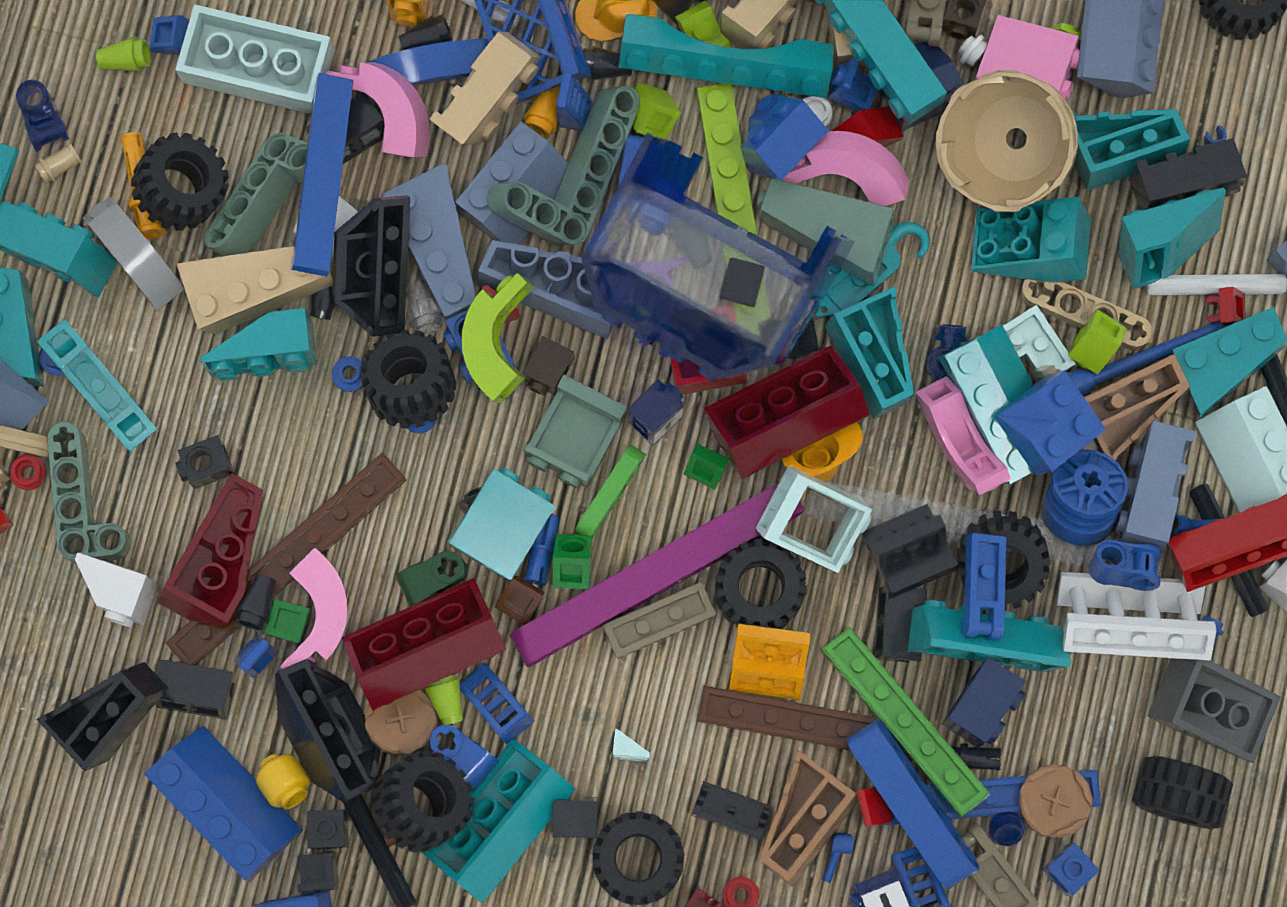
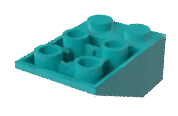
M1224 187L1216 190H1203L1195 196L1181 200H1169L1161 206L1147 210H1135L1122 217L1118 256L1133 289L1155 283L1172 275L1220 231L1226 193Z
M1078 196L1037 201L1021 208L1018 212H996L988 207L978 208L971 270L978 273L1050 283L1086 279L1091 217Z
M305 308L268 312L200 357L201 363L210 376L216 377L219 381L234 380L238 378V374L252 373L254 377L270 376L273 374V370L286 368L290 373L308 371L309 366L317 365L313 323Z

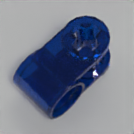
M33 79L21 83L16 91V99L25 120L27 133L36 152L41 151L42 146L60 139L64 141L69 140L70 137L65 123L57 110L53 97L44 84ZM34 93L43 94L39 104L34 106L27 105L30 95Z

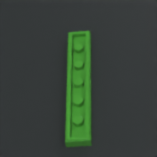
M851 627L847 628L822 648V653L873 714L882 721L898 744L960 818L964 817L990 795L988 790Z

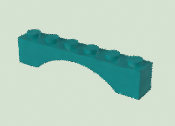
M626 13L618 68L826 98L832 74L834 44L798 39L770 48H728L692 38L673 28L661 18Z

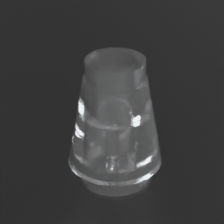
M415 280L408 283L406 297L409 326L414 328V331L424 332V335L436 332L442 327L441 320L443 319V314L424 280Z

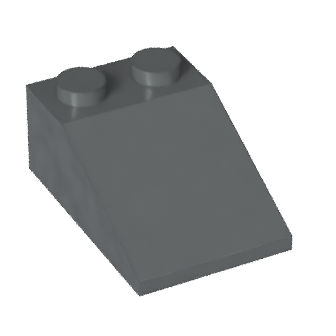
M1171 658L1147 716L1176 731L1254 763L1281 696L1210 660Z

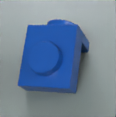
M852 57L843 65L838 64L831 74L830 83L832 86L828 97L857 113L860 110L871 108L877 88L867 75L857 70L859 61Z

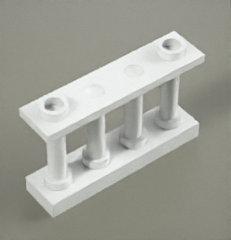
M1061 572L1056 603L1057 606H1072L1073 613H1067L1063 650L1065 652L1211 660L1216 635L1215 622L1198 621L1196 615L1201 614L1206 586L1187 592L1181 579L1160 578V586L1157 589L1139 591L1129 587L1097 583L1089 573ZM1087 607L1108 609L1109 615L1088 614ZM1124 610L1145 611L1146 618L1127 617L1124 615ZM1160 612L1181 613L1182 620L1161 619Z

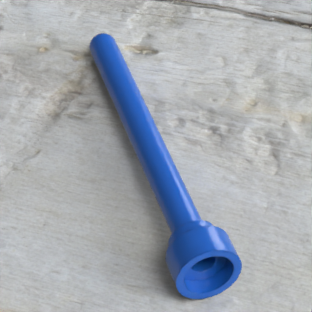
M1220 322L1211 323L1106 365L1098 375L1093 371L1090 372L1088 369L1084 371L1077 369L1067 374L1083 397L1091 394V391L1096 388L1095 385L1172 355V349L1226 327V325Z

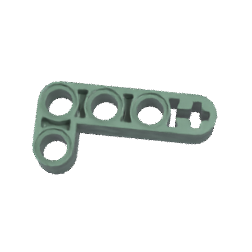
M276 133L266 140L207 229L204 241L210 249L220 257L251 252L295 183H303L308 143L285 133Z
M70 422L56 423L48 433V450L58 550L63 557L77 564L75 561L77 554H70L69 545L72 540L80 537L84 538L85 542L84 548L80 552L81 554L102 561L122 559L131 550L132 541L129 534L114 523L94 525L86 438L74 424ZM66 434H70L74 438V440L68 441V450L60 443V441L66 440ZM68 451H69V453H70L71 455H73L75 458H73V457H68ZM72 467L77 468L78 477L76 480L69 484L63 483L64 472ZM75 502L80 503V514L76 518L67 519V507ZM119 533L121 537L119 546L113 550H106L104 545L106 538L110 534Z

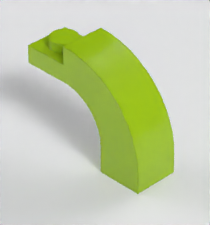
M519 273L506 277L496 288L498 293L495 297L482 289L470 305L462 330V351L467 369L478 387L492 401L502 404L525 379L505 357L500 339L502 326L508 315L535 288L526 277Z

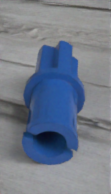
M551 513L530 548L531 551L524 580L527 582L531 580L532 584L546 585L547 575L551 557L554 553L553 546L559 518L555 514Z

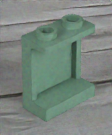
M563 374L557 386L555 397L530 443H527L524 448V455L529 457L527 463L544 472L550 468L560 473L559 479L574 488H578L579 484L588 488L627 415V406Z

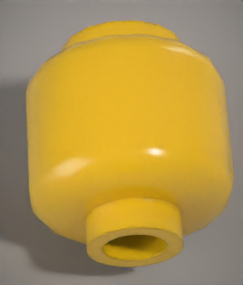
M272 754L260 763L261 769L257 773L255 781L257 787L271 806L291 809L307 797L310 779L296 757L289 754L280 756Z

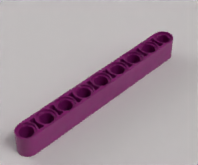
M779 483L510 634V638L526 667L539 663L603 627L604 624L621 617L724 559L732 549L739 548L740 544L746 541L749 544L754 542L755 539L761 538L762 535L756 530V526ZM800 501L789 521L806 511Z

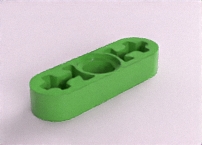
M633 445L626 449L575 529L580 535H590L593 539L641 466L646 456L644 452Z

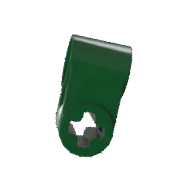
M444 551L425 561L405 568L397 573L395 578L409 606H412L461 583L466 577L467 566L465 561L455 552ZM446 560L453 564L458 563V566L454 568L455 575L453 577L448 576L446 573L441 574V571L445 569L444 562Z

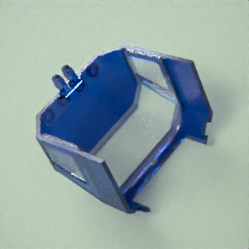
M647 133L581 256L595 308L604 312L602 319L610 324L621 328L624 323L635 329L636 331L633 336L638 339L640 344L653 346L655 341L660 344L658 354L665 358L669 356L683 364L688 359L699 365L698 373L715 382L719 377L728 379L783 364L831 287L855 242L842 234L840 237H833L836 230L827 225L808 261L804 262L685 196L704 157L693 152L691 158L679 153L682 149L681 145L667 138ZM731 257L765 267L764 277L754 308L720 299L727 266Z

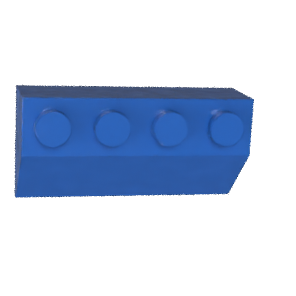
M205 726L200 727L173 746L144 774L245 881H252L303 831L282 807L276 808L268 803L257 787L253 776Z

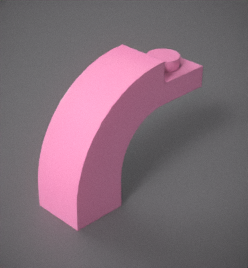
M360 62V68L340 65L339 71H326V74L352 79V90L364 92L377 102L383 113L385 123L382 152L414 158L427 157L430 138L427 111L419 93L403 75L388 66L373 62Z
M828 131L782 179L783 181L796 184L824 174L842 175L857 183L864 191L870 203L881 206H888L905 200L910 183L900 162L888 149L866 136L846 131Z
M947 376L916 392L923 413L950 465L968 490L973 488L978 495L996 489L1000 484L1011 479L1007 467L990 450L978 432L961 390Z
M316 548L289 573L310 594L316 610L315 624L306 640L279 666L282 669L305 659L315 662L316 660L311 656L315 651L327 660L338 646L345 629L347 599L342 581L332 564Z

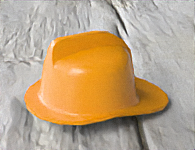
M580 0L575 11L576 24L581 33L589 39L600 42L609 41L623 36L626 13L655 18L657 5L653 0Z
M855 422L781 460L786 468L791 465L824 482L829 481L836 475L840 464L850 459L859 450L863 440V432L859 423Z

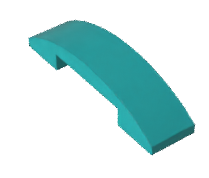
M63 319L37 340L39 345L68 377L129 452L157 430L151 420L66 319Z

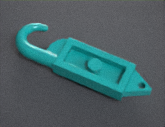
M902 222L894 226L875 286L867 284L842 270L821 288L823 295L816 313V319L830 317L843 309L865 300L895 274L900 267V256L894 245L905 235L914 234L918 236L921 241V248L917 256L922 258L928 252L930 246L929 235L926 230L914 222ZM824 308L827 310V312L822 313L821 309Z

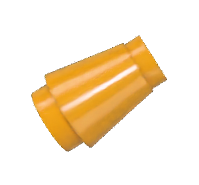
M559 87L539 94L523 117L524 124L544 139L549 138L550 134L556 131Z

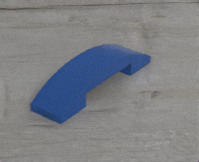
M469 39L436 43L398 51L368 62L382 64L396 70L415 86L468 77L473 71L471 69L472 64L489 42L488 39Z

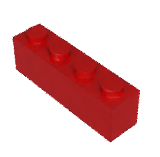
M1287 494L1279 499L1250 507L1238 514L1224 519H1217L1208 525L1191 531H1185L1169 538L1168 545L1171 559L1186 591H1193L1286 557Z

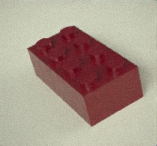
M831 345L704 408L716 441L742 479L870 415L861 385Z
M475 578L341 637L356 678L372 711L384 705H389L399 698L417 690H422L432 683L457 674L465 668L490 659L496 654L507 650Z

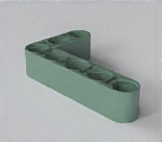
M629 86L604 88L599 91L554 200L521 182L499 183L492 186L488 192L487 202L490 209L495 214L553 245H578L584 242L638 112L640 100L637 92ZM616 97L619 100V108L616 106ZM604 128H605L606 134H607L606 140H604V138H603V129H604ZM591 159H592L593 164H594L593 172H592L591 169H590V161H591ZM578 191H579L580 194H581V202H580V204H579L578 201H577V193H578ZM508 192L512 195L511 205L507 202ZM537 207H538L539 210H540V219H539V221H538L537 218H536V209H537ZM565 223H566L567 226H568V234H567V236H566L565 233H564V225H565Z

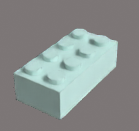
M194 4L175 70L181 82L312 114L316 77L318 73L326 74V71H329L334 47L331 38L328 36Z

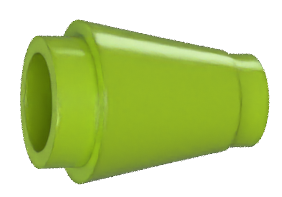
M132 37L102 49H97L96 60L100 70L142 71L143 67L150 66L151 53L148 42L145 39L139 40L137 37Z
M450 675L424 688L439 719H441L442 725H450L463 720L459 678H455V675Z

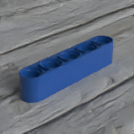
M875 719L847 739L851 752L945 888L951 889L980 869L975 856L882 721Z

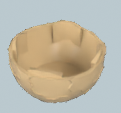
M997 70L959 87L950 97L949 104L940 119L938 131H936L937 159L951 187L958 190L971 201L993 209L996 212H1018L1021 208L1040 201L1055 188L1063 185L1074 165L1078 148V132L1075 118L1062 94L1048 82H1043L1029 74L1020 73L1018 70ZM1015 128L1023 130L1027 137L1026 144L1020 149L1014 148L1009 142V134Z

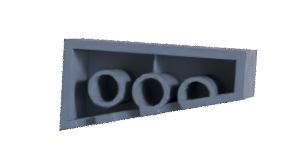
M443 163L382 193L383 198L404 195L410 197L408 250L444 320L469 309L476 294L446 163Z
M492 240L478 269V286L483 288V286L488 285L496 291L498 285L506 277L519 273L535 286L521 301V304L608 339L635 279L637 264L624 262V264L608 262L607 259L592 257L590 259L571 256V253L557 251V253L538 250L537 247Z

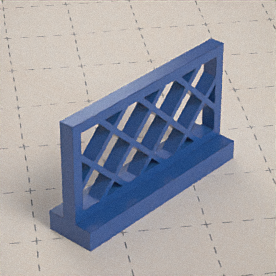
M474 0L489 43L496 35V32H510L517 14L531 20L523 39L511 34L527 47L542 53L537 64L539 69L536 75L530 81L527 90L517 94L519 99L516 104L560 86L562 76L565 73L572 74L576 80L591 76L566 0H537L538 4L533 16L519 10L523 0H514L512 7L498 0H488V5H486L485 0ZM496 5L510 11L503 29L494 26L491 20ZM541 14H542V16H543L544 21L539 20L540 17H541ZM537 24L546 27L549 34L544 49L530 43ZM548 57L558 60L562 75L551 80L541 75ZM539 79L544 81V83L537 85Z

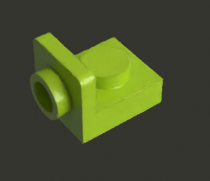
M706 0L675 17L682 33L709 44L728 48L732 47L730 41L722 34L711 5Z

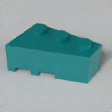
M1177 109L1131 111V114H1109V111L1098 112L1097 115H1075V112H1073L1078 132V148L1074 163L1087 191L1129 177L1136 161L1146 159L1149 166L1164 161L1163 156L1165 154L1175 152L1177 156H1180L1187 152L1190 138Z
M3 201L0 205V251L38 269L43 268L59 275L58 278L62 281L70 283L72 280L85 288L89 294L99 298L118 261L91 239L93 233L76 224L73 225L72 229L64 226L65 222L50 213H46L45 217L37 215L38 211L26 203L19 201L18 205L15 206Z
M0 267V359L30 385L44 387L38 356L39 348L36 343L34 330L35 322L28 279L20 270Z
M896 286L833 314L825 325L842 361L861 385L869 413L873 419L904 406L914 395L907 351H904L901 333L903 329L902 321L898 316L896 304Z
M1274 307L1172 349L1190 385L1188 390L1200 418L1205 417L1224 398L1228 397L1246 379L1256 373L1286 347L1287 336Z

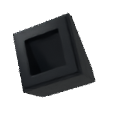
M731 257L727 266L720 299L754 308L764 277L765 267Z

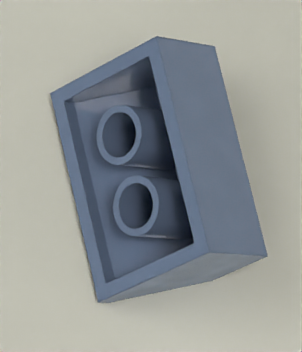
M1086 0L1077 78L1119 99L1154 93L1164 0Z
M520 121L455 201L457 213L492 240L521 245L530 232L495 214L490 209L487 202L489 190L495 184L521 182L554 200L569 163L546 139ZM508 192L507 202L509 205H511L512 203V195L510 192ZM537 207V209H536V218H537V220L539 221V219H540V210H539V208Z

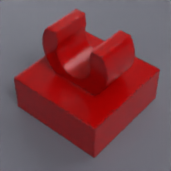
M1233 286L1219 288V296L1212 295L1206 298V303L1210 305L1219 304L1220 306L1219 313L1214 316H1207V321L1211 323L1220 322L1229 326L1246 319L1245 293Z

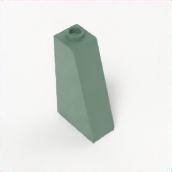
M771 178L768 189H762L758 199L757 208L761 210L763 223L863 282L875 286L895 224L894 209Z

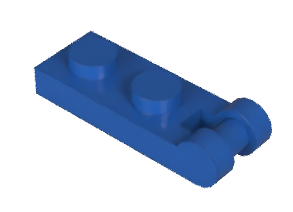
M971 533L966 536L964 617L961 623V632L965 637L975 638L978 634L986 635L987 639L1000 640L1003 636L1006 537L978 533ZM980 610H988V620H980Z

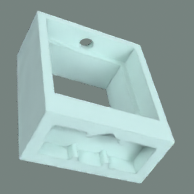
M789 465L761 516L756 530L763 538L838 573L842 565H846L851 559L854 551L853 545L858 535L867 529L871 520L870 513L872 509L863 500ZM807 487L849 506L826 551L783 532Z

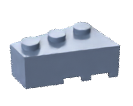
M1153 420L1140 445H1133L1128 466L1134 468L1132 478L1127 477L1125 510H1120L1115 530L1120 531L1119 542L1151 544L1159 547L1161 553L1169 542L1179 502L1177 495L1181 475L1185 476L1188 465L1184 464L1186 450L1190 443H1193L1196 431Z

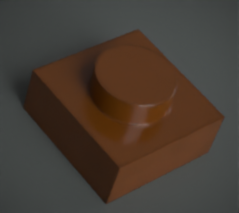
M514 575L497 600L495 608L526 625L545 592L519 576Z

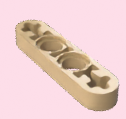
M1025 279L1021 286V298L1028 306L1034 307L1037 305L1041 312L1082 329L1096 309L1106 310L1111 315V318L1119 322L1120 317L1125 319L1122 325L1127 327V329H1132L1134 325H1138L1140 327L1139 333L1144 337H1138L1136 341H1132L1129 339L1131 333L1126 331L1121 344L1126 349H1141L1151 338L1152 327L1148 320L1142 316L1064 282L1050 283ZM1037 282L1043 285L1042 291L1049 295H1052L1054 289L1060 292L1055 297L1053 306H1050L1047 303L1051 297L1040 294L1038 298L1032 297L1033 290L1028 288V285L1034 287ZM1064 296H1073L1078 300L1079 310L1070 314L1062 310L1060 300Z

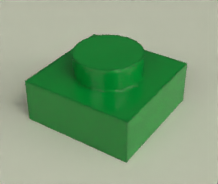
M697 443L683 474L715 490L729 459Z
M275 599L270 613V621L266 626L264 634L301 645L311 610Z

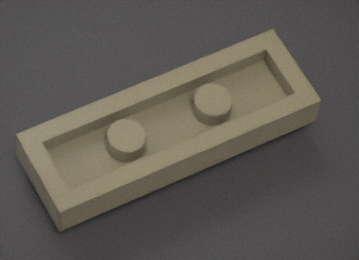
M700 582L603 625V628L616 658L620 659L716 616V612L703 583Z

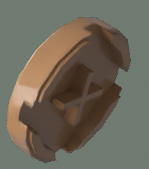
M417 690L373 711L368 703L365 711V729L371 742L381 751L394 756L410 755L422 750L429 743L430 736L437 726L435 708L427 693L423 690Z
M1052 764L1040 767L1026 777L1020 788L1018 805L1021 816L1030 829L1042 836L1060 838L1074 834L1085 825L1090 815L1093 798L1089 784L1079 772L1067 766Z

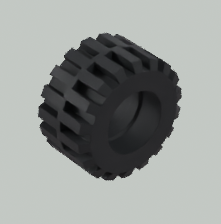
M1198 0L1199 5H1205L1201 12L1204 19L1208 17L1212 19L1209 26L1214 30L1217 27L1223 29L1221 35L1228 37L1230 33L1235 34V40H1243L1246 34H1248L1250 40L1257 38L1260 33L1265 35L1278 23L1287 9V0H1263V3L1253 6L1242 4L1237 0Z
M177 132L170 133L167 138L162 136L154 144H151L133 171L135 174L131 178V186L136 187L132 195L134 200H140L141 202L138 205L139 210L142 213L147 211L150 214L148 219L154 223L156 220L162 222L161 227L166 229L174 225L176 231H183L186 226L189 229H193L200 222L204 223L224 199L223 196L226 194L229 186L225 183L229 178L228 170H222L226 163L223 157L217 158L215 154L218 150L213 145L210 148L204 145L205 139L199 137L197 140H194L190 133H184L179 138ZM165 170H175L186 175L192 182L195 193H182L172 187L166 178Z
M403 330L401 335L394 336V333L386 335L387 340L384 342L378 340L374 343V351H367L365 354L366 362H362L360 368L362 375H360L372 410H375L377 417L381 420L386 419L387 424L395 426L397 423H400L401 428L409 429L410 424H415L416 428L424 426L423 422L430 420L431 423L438 419L437 414L439 412L444 414L449 409L447 402H453L455 398L453 390H456V380L445 347L441 342L437 343L434 336L428 335L425 337L422 331L416 330L414 334H410L409 330ZM412 373L423 374L421 378L411 384L394 385L397 380L405 375Z
M1001 510L993 511L994 517L988 519L986 514L980 516L979 523L975 525L971 522L967 527V534H962L959 540L960 548L957 550L959 574L965 588L967 535L978 533L1006 537V545L1018 548L1025 555L1023 564L1016 571L1005 575L1004 610H1006V604L1013 603L1015 609L1022 607L1021 600L1026 599L1030 603L1035 599L1034 592L1038 591L1041 593L1044 589V579L1048 580L1050 575L1049 565H1051L1045 537H1042L1041 530L1037 525L1032 526L1031 519L1023 516L1022 519H1019L1017 512L1009 511L1008 516H1002Z
M755 539L753 543L749 544L746 541L740 544L739 548L732 549L727 554L725 560H722L715 583L717 605L725 614L729 623L732 621L736 624V628H738V624L782 629L788 625L798 614L804 602L807 589L805 585V570L802 571L801 562L798 557L794 558L790 554V550L782 548L771 541L770 543L763 542V539ZM763 567L773 571L779 577L782 584V592L774 604L767 607H756L747 603L742 598L739 591V581L747 570Z
M421 751L418 754L415 752L385 771L384 775L379 777L375 783L378 787L373 790L372 798L377 800V802L371 805L372 813L378 814L379 818L375 820L378 828L384 827L386 832L383 835L388 840L394 838L396 840L395 846L402 849L408 845L409 852H418L421 849L423 852L430 851L450 840L466 827L465 823L472 816L469 808L474 806V798L469 797L472 787L470 783H465L463 777L467 775L463 769L458 771L455 768L456 762L451 758L445 761L444 754L438 752L433 755L430 754V751ZM413 787L424 792L430 800L432 816L425 814L417 806L413 797Z
M1160 756L1145 757L1142 761L1132 802L1146 812L1172 821L1205 829L1221 828L1223 825L1234 784L1217 772L1191 763Z
M642 811L624 813L609 821L598 834L592 851L593 869L601 887L614 899L630 905H647L665 897L676 886L684 866V849L678 833L674 831L667 821L659 818V816ZM629 838H647L659 850V867L648 879L641 881L631 880L625 877L618 869L616 863L617 851L621 844Z

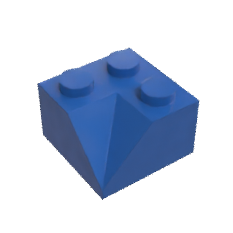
M778 94L768 95L756 105V111L749 118L747 140L740 146L746 168L751 173L781 181L829 130L804 100Z
M1065 370L1048 374L994 416L1035 475L1053 472L1106 430Z

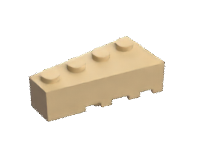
M294 246L176 264L197 328L217 334L332 286V256L327 277L291 270Z

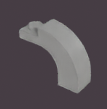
M110 196L103 202L94 205L90 212L82 217L157 311L185 289L152 245Z

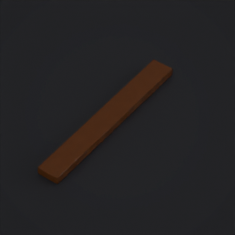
M382 452L248 570L244 595L253 583L255 575L262 574L276 580L273 592L274 598L294 580L289 573L314 548L323 555L405 483L407 479ZM235 611L227 625L190 620L165 643L182 663L198 665L242 625L235 621L237 616Z

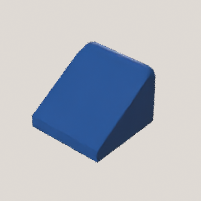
M181 15L154 17L149 45L150 52L180 55L190 20Z

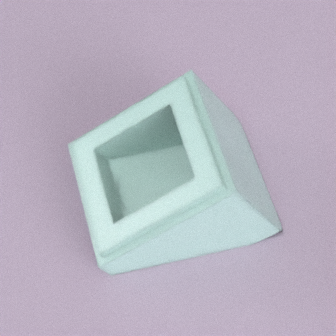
M615 728L614 759L639 762L649 761L650 753Z

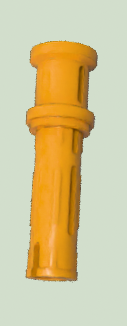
M129 132L120 137L131 195L136 188L131 186V178L135 174L133 171L145 154L143 134L141 132L137 134L136 132ZM132 195L128 205L129 210L134 212L136 227L147 240L163 236L166 233V229L161 227V222L159 220H156L154 223L148 219L150 214L147 211L142 213L139 210L138 205L141 202L140 200H134Z

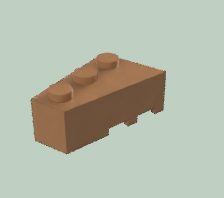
M1175 354L1084 397L1106 428L1104 432L1093 439L1097 443L1098 452L1107 454L1116 460L1153 420L1159 418L1190 387Z
M797 750L795 762L788 782L785 784L781 802L760 856L762 864L791 887L794 886L859 801L854 791L799 750Z

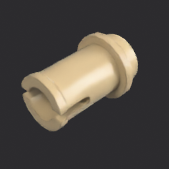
M68 144L65 148L44 160L40 157V162L34 166L45 183L51 180L54 183L57 176L82 163L73 146Z

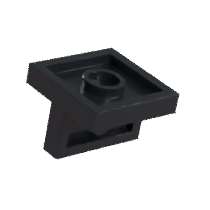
M928 504L869 528L862 533V538L892 598L958 570L959 564L946 541V525L940 514L933 515Z

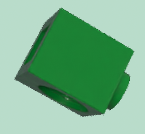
M556 534L553 553V588L589 589L592 571V536Z

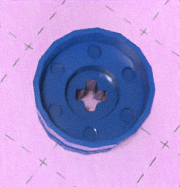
M1079 450L1055 469L1041 506L1043 521L1049 531L1060 540L1073 545H1092L1104 540L1115 525L1128 491L1127 476L1120 464L1107 454L1095 450Z

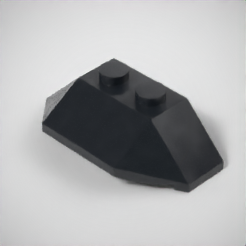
M408 195L374 198L334 232L332 301L372 337L389 335L391 333L399 334L405 330L410 197Z
M309 659L277 671L275 673L278 720L311 782L343 803L376 787V774L381 750L371 742L366 732L365 715L348 683L329 671L315 666V663Z

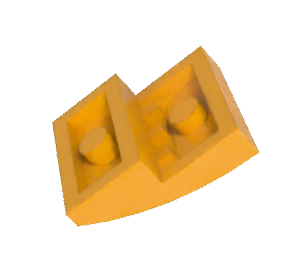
M738 624L729 690L800 700L811 633Z

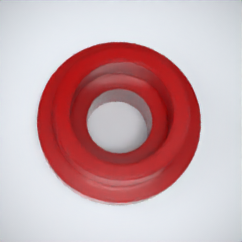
M22 455L10 467L11 481L22 490L30 491L37 489L46 478L45 464L34 455ZM28 467L34 468V476L30 479H24V470Z
M747 877L731 879L723 889V901L726 907H756L759 901L757 885ZM743 888L747 891L748 898L745 902H737L735 900L734 892L736 889Z

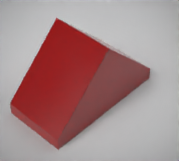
M889 106L860 110L832 130L860 134L878 142L884 147L904 139V135Z

